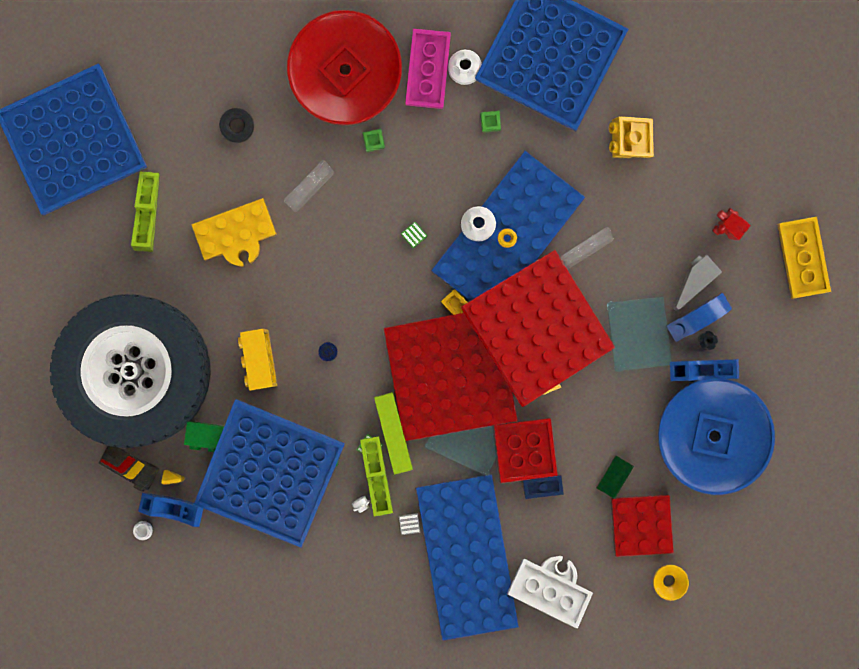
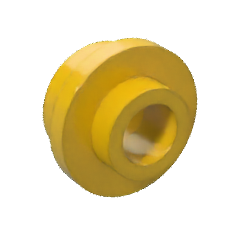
M508 228L501 230L498 234L499 244L504 248H510L515 245L517 241L516 233ZM505 235L511 237L509 242L504 241Z

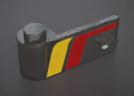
M107 446L99 462L100 465L133 483V487L142 492L145 489H150L159 471L157 466L147 461L139 460L124 450L112 446Z

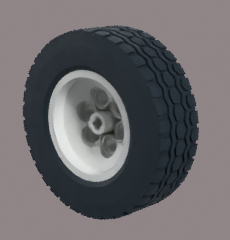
M135 294L105 297L77 312V315H74L67 322L68 325H65L60 332L61 336L55 342V349H53L51 355L52 362H50V383L53 385V396L57 399L56 403L59 409L63 411L62 414L67 421H71L70 424L76 430H80V433L91 438V440L118 448L147 446L166 440L181 431L187 425V422H190L200 410V406L205 400L206 392H208L211 371L209 370L210 358L208 357L209 353L206 344H204V339L194 323L184 313L168 303ZM135 347H138L140 349V355L138 357H135L133 355V349ZM118 354L122 356L120 364L115 362V357ZM151 358L156 363L153 369L148 367V361ZM115 373L120 377L119 382L116 384L112 380V376ZM147 378H151L153 381V385L150 388H147L145 385ZM129 385L135 388L133 395H129L126 392Z

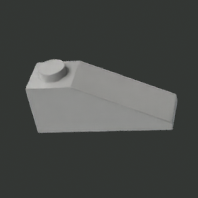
M699 255L691 262L692 266L688 269L673 306L675 311L681 309L722 273L708 255L703 257Z

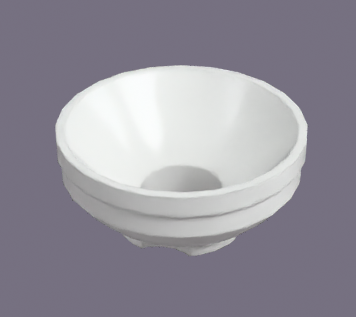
M471 50L457 51L452 55L448 63L450 77L461 85L474 83L476 81L475 77L482 65L480 57ZM464 59L469 60L471 63V67L467 70L460 67V62Z
M477 206L468 209L461 220V229L464 235L473 241L480 242L488 239L496 228L494 215L484 207ZM476 217L484 219L485 224L482 228H476L473 225V220Z

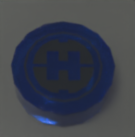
M323 343L319 347V356L324 361H332L337 357L338 349L333 343Z

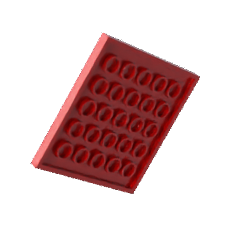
M556 250L461 306L462 311L521 407L534 401L615 348Z
M464 313L384 328L405 441L518 421L513 392Z

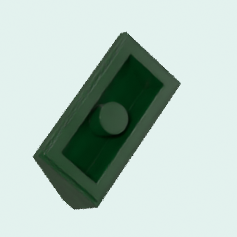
M615 456L596 488L615 499L634 466Z

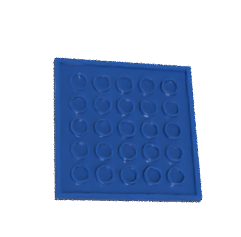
M515 0L475 80L577 131L629 29L573 0Z
M99 63L0 109L1 127L41 215H46L147 168Z
M236 399L194 505L302 548L345 443Z

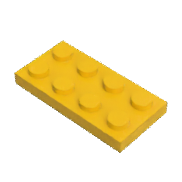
M817 217L777 224L791 299L831 292Z

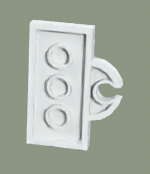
M562 556L550 557L541 566L522 559L507 595L578 629L593 592L576 585L577 571L574 564L568 560L566 562V570L561 573L557 569V564L562 561Z

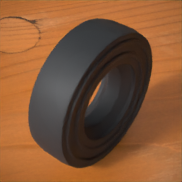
M232 108L221 116L219 128L222 135L228 141L241 143L252 135L254 121L247 111L241 108ZM235 118H239L244 122L243 130L238 133L232 132L229 127L230 122Z

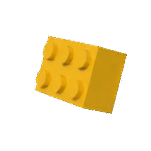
M257 329L240 332L241 337H238V344L240 349L243 348L244 356H241V363L247 372V375L244 376L246 387H249V390H258L278 386L269 331L267 329Z

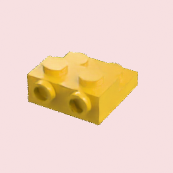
M620 116L612 119V122L609 124V132L612 133L609 151L612 153V157H654L653 119Z

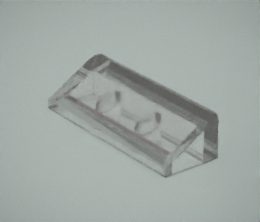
M322 160L284 199V202L294 212H298L334 175V170L325 160Z
M604 228L560 256L559 259L563 266L568 270L612 242L613 237L610 228Z

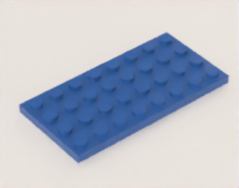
M524 151L481 206L490 210L495 217L496 228L492 236L478 242L467 238L462 231L431 271L471 301L534 263L585 197L528 152ZM476 217L473 220V225L476 228H482L485 224L484 219L481 217ZM503 229H512L516 233L517 241L514 246L504 248L499 244L498 234ZM509 235L504 236V241L509 242L511 240Z
M492 474L416 487L442 640L519 627L514 598L507 595L511 581Z

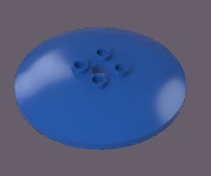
M713 378L700 380L684 387L669 401L660 419L658 443L664 463L677 480L701 493L723 495L742 490L761 476L773 454L775 430L768 408L756 393L738 382ZM716 430L719 433V438L713 442L710 440L709 435L712 431Z

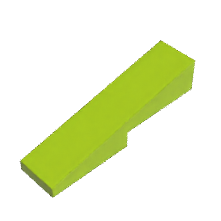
M140 171L135 200L136 214L131 247L134 251L153 252L159 173Z
M393 392L374 397L394 475L413 470Z
M380 437L362 439L360 442L373 515L375 517L392 514L394 512Z

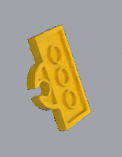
M263 198L191 224L205 261L223 255L228 262L240 267L244 266V263L239 259V254L242 251L249 253L248 261L253 263L259 255V241L277 235Z

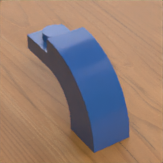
M721 293L688 314L669 323L667 328L674 340L678 342L731 311L732 307L724 294Z
M142 493L138 512L148 516L173 519L193 527H199L203 507L183 499Z

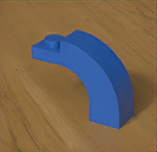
M739 359L670 362L671 381L713 378L739 379Z

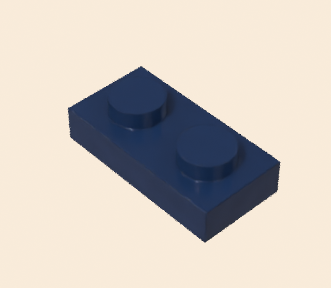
M561 475L523 480L525 499L564 495Z

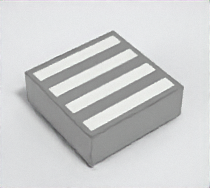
M418 513L399 515L401 535L420 533Z

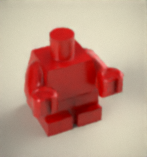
M729 208L726 213L723 210L717 213V217L721 220L717 223L718 225L714 226L715 229H712V231L716 235L725 233L731 240H740L751 225L745 219L738 216L737 211Z

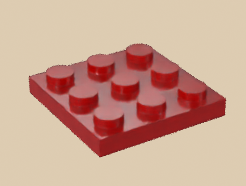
M551 418L493 425L500 483L558 476Z
M670 495L611 498L616 557L674 553Z

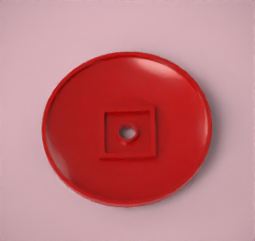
M339 10L316 17L298 33L289 51L287 75L294 96L311 115L331 124L354 125L374 118L391 103L400 85L402 60L394 37L383 24L361 12ZM344 65L351 68L350 73L347 75H343L340 72V68Z

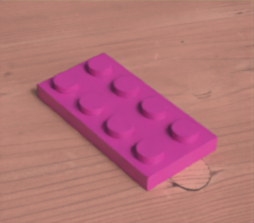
M413 29L406 106L443 109L451 32Z

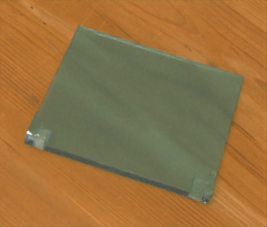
M664 297L607 303L611 340L615 346L613 349L615 371L620 372L623 370L670 365L672 361Z
M493 426L432 436L425 443L426 449L454 460L485 476L490 474L497 456Z

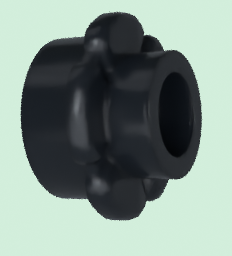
M711 331L702 333L699 337L700 346L703 349H714L718 343L717 336Z

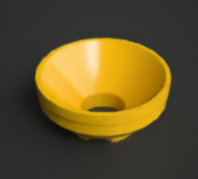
M665 565L656 571L653 578V586L661 598L672 601L680 599L685 595L688 590L689 579L682 568L676 565ZM667 575H671L674 578V583L671 586H666L663 583V579Z

